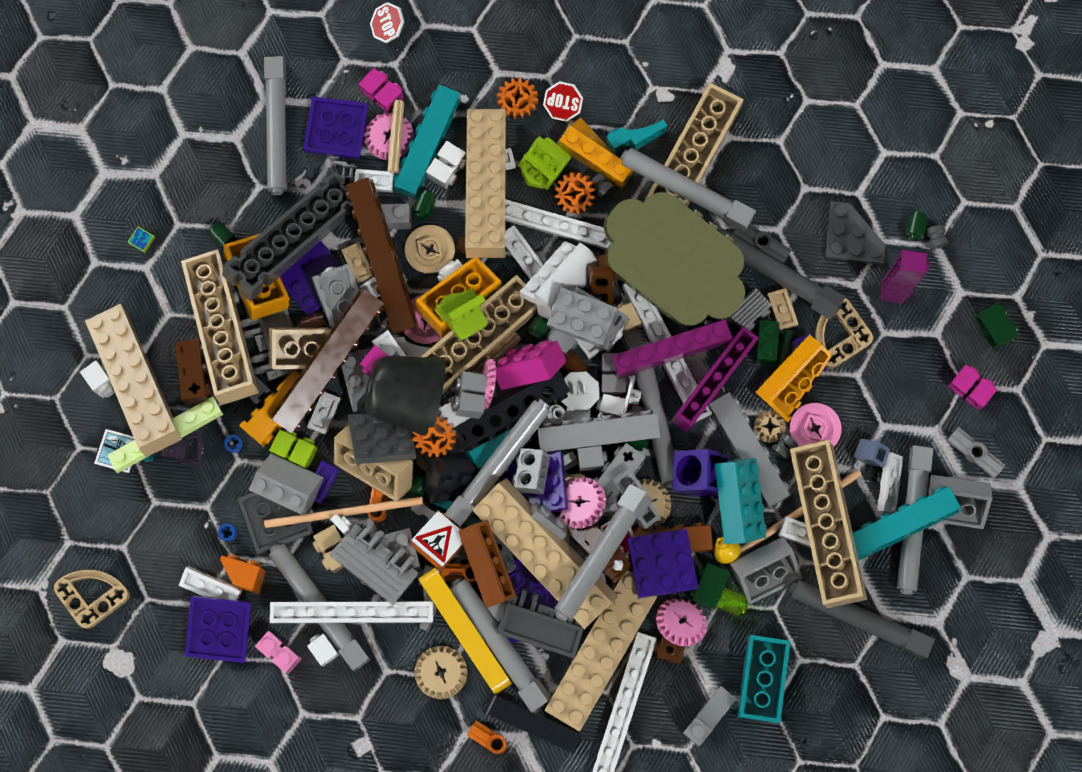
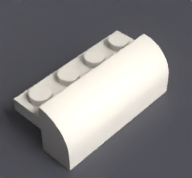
M564 241L520 290V297L535 303L538 315L549 319L552 306L557 300L561 287L574 292L576 287L582 290L588 284L589 267L598 266L595 255L582 243L575 246Z

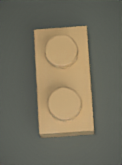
M359 242L341 250L346 262L351 267L357 285L375 277L370 272L368 260Z
M784 288L768 293L767 297L772 304L771 309L775 321L780 322L779 331L798 326L787 289Z

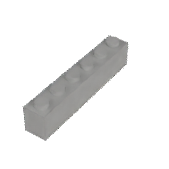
M729 392L709 403L708 406L713 413L712 416L737 459H757L759 483L762 488L761 498L766 508L769 509L790 496V488L786 481L782 482L780 479V471L776 464L772 465L770 462V454L766 447L760 445L758 433L755 429L752 430L750 428L748 416L745 412L742 413L740 411V403L736 396H732Z
M653 410L641 411L639 416H633V412L621 414V418L613 419V415L601 416L599 421H593V417L581 419V423L573 424V420L561 421L559 426H554L553 422L541 424L542 428H538L540 450L545 452L660 438L657 413L653 414Z

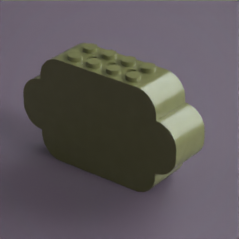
M659 192L651 195L644 202L636 199H626L612 209L604 222L605 236L611 242L605 253V264L607 267H611L616 273V277L679 325H696L706 317L723 319L733 315L745 297L744 285L738 278L744 266V256L739 247L733 243L734 239L726 233L723 235L718 232L719 228L711 221H704L702 219L703 215L696 209L690 210L687 207L688 203L681 197L675 198L671 194Z

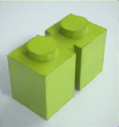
M279 430L269 451L308 469L317 451L316 446H314L315 442L305 437L303 440L296 438L297 434L295 432Z

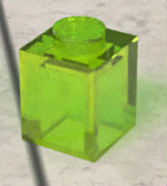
M724 588L716 608L739 617L740 614H745L749 603L746 602V596Z

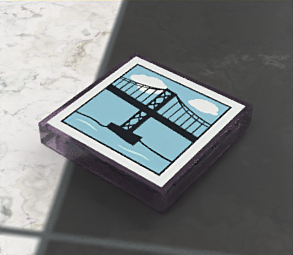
M105 427L92 465L115 471L108 454L135 440L133 435ZM135 464L119 473L132 476Z

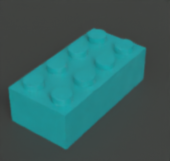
M746 458L716 463L715 472L724 544L747 543L766 538L767 528L764 522V506L761 498L762 488L759 483L757 459Z
M755 635L748 636L737 718L775 724L780 723L791 641Z

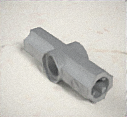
M960 427L947 439L950 444L965 455L969 462L975 463L993 479L1005 467V464L992 455L984 444L975 441ZM973 448L979 450L980 457H975L972 454Z

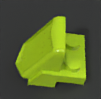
M539 136L529 151L523 156L518 166L521 168L522 176L528 186L548 190L559 177L571 156L548 137L543 139Z
M473 288L464 292L446 295L438 307L434 308L442 321L448 324L460 340L471 336L488 324L480 309L482 308L481 304L486 300L482 294L476 295Z

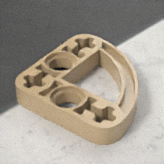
M847 298L844 299L842 304H845L844 311L846 313L850 311L851 313L843 318L842 316L845 313L842 309H839L835 316L847 331L849 337L828 350L832 354L831 357L835 356L838 352L840 355L834 360V364L833 362L826 364L825 367L828 369L836 368L867 348L873 340L871 331ZM821 315L816 326L815 339L826 348L824 331L828 318ZM855 318L858 325L856 327L848 326L847 319ZM860 327H862L860 333L862 336H868L866 340L867 343L865 341L859 340L861 337L859 332H857L856 334H854L853 332L857 331ZM844 344L851 345L853 348L852 353H844L842 346Z
M97 570L72 572L57 580L54 585L56 595L78 625L86 629L97 625L127 602L130 597L128 588L121 581ZM83 579H98L107 582L113 588L89 605L73 582ZM62 583L65 584V585L68 584V586L66 587V589L68 590L69 593L72 594V595H70L69 597H68V595H67L66 592H64V591H61V592H60V590L62 589V586H61ZM117 590L124 591V593L122 594V599L116 598L115 600H113V602L116 603L115 605H113L112 601L108 599L109 596L112 599L116 597ZM74 598H78L81 601V605L77 609L71 608V601ZM106 601L109 608L106 612L101 613L98 606L101 602ZM92 609L99 615L98 618L95 615L89 619L90 624L83 623L85 615L91 616L94 613L91 611Z

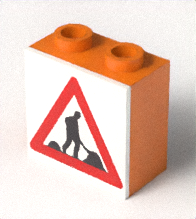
M437 511L411 540L410 546L439 571H442L463 548L458 532L463 528L453 524L452 520L445 513L442 514Z

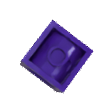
M710 449L674 452L673 491L693 497L718 496L715 464L730 461V455ZM702 468L700 478L698 479L699 471Z

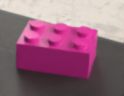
M546 340L535 346L529 344L522 349L512 348L508 350L506 355L499 359L496 364V380L500 389L504 390L551 379L566 362L558 341L549 342V340Z

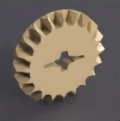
M425 225L415 229L409 235L405 244V255L411 267L424 274H434L453 260L455 244L453 238L445 229L436 225ZM431 246H434L433 250L436 253L430 252L429 254H427V250L425 249V247L430 248Z
M640 479L638 481L652 501H654L651 503L661 516V518L646 529L652 530L654 527L661 526L667 520L671 511V499L666 488L659 482L652 479ZM634 521L632 527L640 528L637 522Z
M447 646L429 648L423 652L416 663V683L421 691L429 697L435 699L450 698L457 694L466 682L467 666L465 660L453 648ZM436 661L439 667L447 671L444 673L446 683H444L443 678L435 675L438 671Z

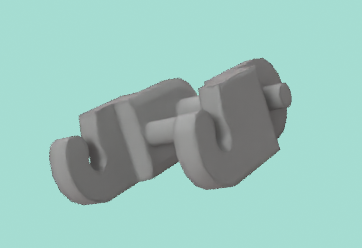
M333 161L332 165L343 167L341 178L345 181L349 180V182L355 180L353 173L357 166L354 164L348 165L347 162ZM346 169H350L349 176H345Z

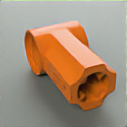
M372 487L369 504L388 502V496ZM382 510L379 517H373L372 512L367 514L373 522L378 523L386 518L387 512Z
M447 564L441 571V577L444 581L454 582L461 577L462 580L467 578L471 584L476 583L475 578L470 579L466 577V572L471 569L470 564Z
M477 720L467 734L468 737L495 754H502L507 749V741L504 737ZM496 739H501L503 742L500 750H494L492 747V743Z

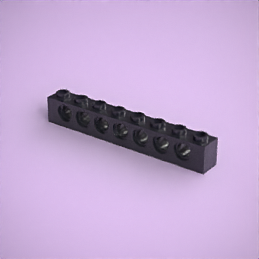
M558 370L551 379L536 382L485 410L479 419L471 418L452 428L451 430H456V435L453 437L456 438L457 435L462 434L466 437V443L463 446L457 445L456 442L452 443L453 449L449 450L447 455H439V457L462 453V450L468 447L472 450L481 445L480 441L487 438L489 441L498 436L497 431L503 428L505 431L513 428L515 421L519 420L528 409L525 405V399L528 396L535 397L537 402L541 399L549 407H551L550 402L555 399L560 402L569 397L567 393L570 390L560 371ZM549 386L553 388L554 394L551 398L543 396L542 390L544 387ZM512 405L519 409V414L516 417H510L507 413L508 408ZM493 415H498L501 418V424L498 427L490 424V418ZM475 425L483 427L484 433L481 436L473 434L472 430ZM448 439L442 441L441 444H445ZM427 451L422 454L427 464L429 459L437 458L435 453H432L431 457H428Z

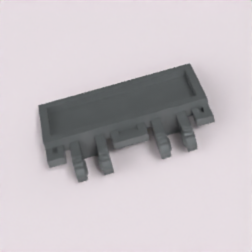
M523 588L519 597L507 600L497 634L563 656L575 658L584 628L576 620L573 625L574 618L571 621L563 622L554 615L556 612L553 608L541 604L538 605L537 612H534L539 594L535 592L531 596L528 610L522 608L527 596V590Z

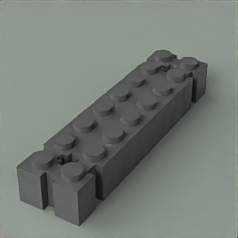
M335 171L323 181L322 188L317 185L240 251L239 259L233 256L223 265L222 276L233 286L236 283L239 284V292L251 302L262 292L263 284L267 287L338 227L344 221L345 214L348 216L352 214V209L354 208L346 195L348 190L345 187L346 181Z

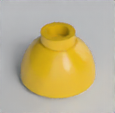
M724 537L718 538L714 546V556L718 562L723 564L733 562L741 552L739 543L724 544Z

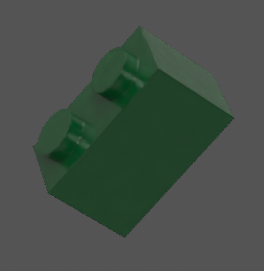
M998 302L974 317L994 351L1019 336L1017 326L1010 322L1006 309L1000 306Z
M759 321L757 327V337L759 339L756 341L755 364L775 365L777 361L780 322Z
M707 563L705 567L701 566L697 576L701 579L698 589L692 590L690 596L693 597L691 602L714 611L730 572L710 563Z

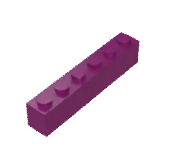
M902 250L881 282L879 301L903 304L906 298H909L910 293H913L917 283H920L921 278H924L925 272L928 273L930 261L927 260V253Z
M725 319L613 355L612 363L617 378L620 379L729 344L732 336Z
M743 326L671 421L687 433L759 337Z

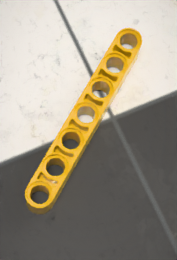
M436 568L418 578L493 693L496 695L511 685V681Z

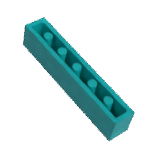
M439 85L437 90L432 92L430 98L432 102L429 107L425 108L423 113L424 120L422 124H418L415 132L417 134L416 138L411 140L408 147V156L403 158L400 165L402 169L399 174L395 175L393 180L397 193L415 200L427 178L426 171L436 158L461 101L460 92Z
M942 486L936 489L933 495H923L917 498L916 503L910 506L909 504L902 505L898 508L897 512L893 514L886 513L880 516V520L872 523V521L867 522L861 526L862 529L856 532L852 530L859 561L962 512L963 510L951 487L946 488Z

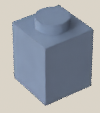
M860 439L854 457L864 464L884 467L890 449L880 442Z

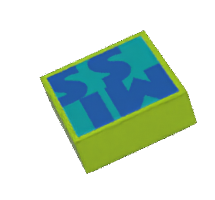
M137 227L128 240V244L145 253L155 239V236Z

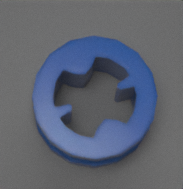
M233 434L227 436L224 446L229 452L237 453L242 449L243 442L239 436ZM231 439L239 441L235 449L232 446L230 448L228 446L231 443Z
M222 524L218 529V536L223 541L231 542L237 537V528L232 524ZM227 527H230L232 535H228V538H225L226 535L223 531L224 529L228 530Z

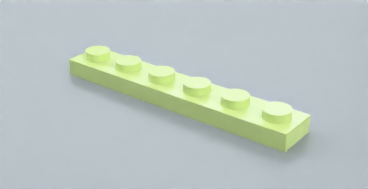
M212 396L176 416L174 421L181 437H184L222 416L223 413ZM135 440L108 454L110 462L117 473L146 458L139 450Z

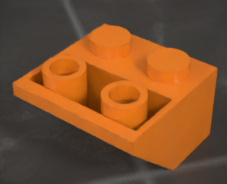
M228 554L227 557L221 556L220 560L233 585L253 593H260L266 574L261 564L248 559L245 563L243 559L232 554Z

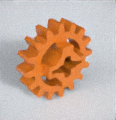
M511 78L510 84L505 81V88L500 86L499 91L501 93H497V99H499L497 104L501 106L500 109H506V117L512 114L515 120L518 115H520L521 119H524L525 113L530 116V109L535 111L536 106L534 104H538V99L536 98L538 93L534 91V85L529 86L528 80L523 83L521 78L518 79V82ZM518 93H519V97H520V98L517 100V104H516V101H515V100H516V97H518Z
M571 172L570 177L564 175L565 181L559 180L558 183L561 186L555 188L556 191H559L555 198H560L557 204L564 205L563 211L569 209L570 214H574L575 211L577 214H581L582 210L584 212L588 211V206L594 205L591 200L597 199V196L593 195L597 188H592L595 182H588L589 176L585 175L583 177L581 172H578L577 175L575 172ZM575 191H582V193H578V195H570V193H574Z
M438 414L435 427H429L426 435H419L413 432L415 435L412 440L418 441L415 447L422 448L421 454L427 451L428 457L435 453L438 458L440 452L446 455L447 449H453L452 443L456 442V438L453 436L456 435V430H451L454 424L447 423L448 417L442 420L441 414ZM448 439L445 444L440 445L442 441Z

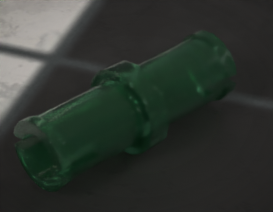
M782 330L774 368L778 369L789 357V354L792 353L791 345L795 334L794 331Z

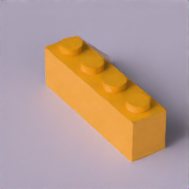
M582 118L571 124L559 140V146L570 156L597 174L602 173L606 180L621 190L633 175V171L622 165L623 161L611 151Z
M809 334L755 393L789 423L792 418L790 416L795 408L798 409L802 403L800 399L806 391L809 392L813 379L820 375L832 354Z
M296 370L277 387L278 392L276 394L272 393L265 399L262 408H256L251 413L252 417L247 423L243 421L239 425L262 447L266 444H271L275 439L274 435L277 431L284 429L274 422L270 416L300 375Z

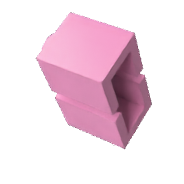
M270 631L255 645L259 651L267 658L273 659L272 662L287 674L302 659Z

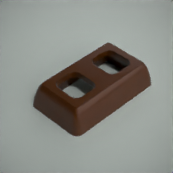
M589 267V294L594 297L597 293L607 294L608 299H597L608 305H612L615 300L616 273L611 267ZM596 279H608V285H596Z

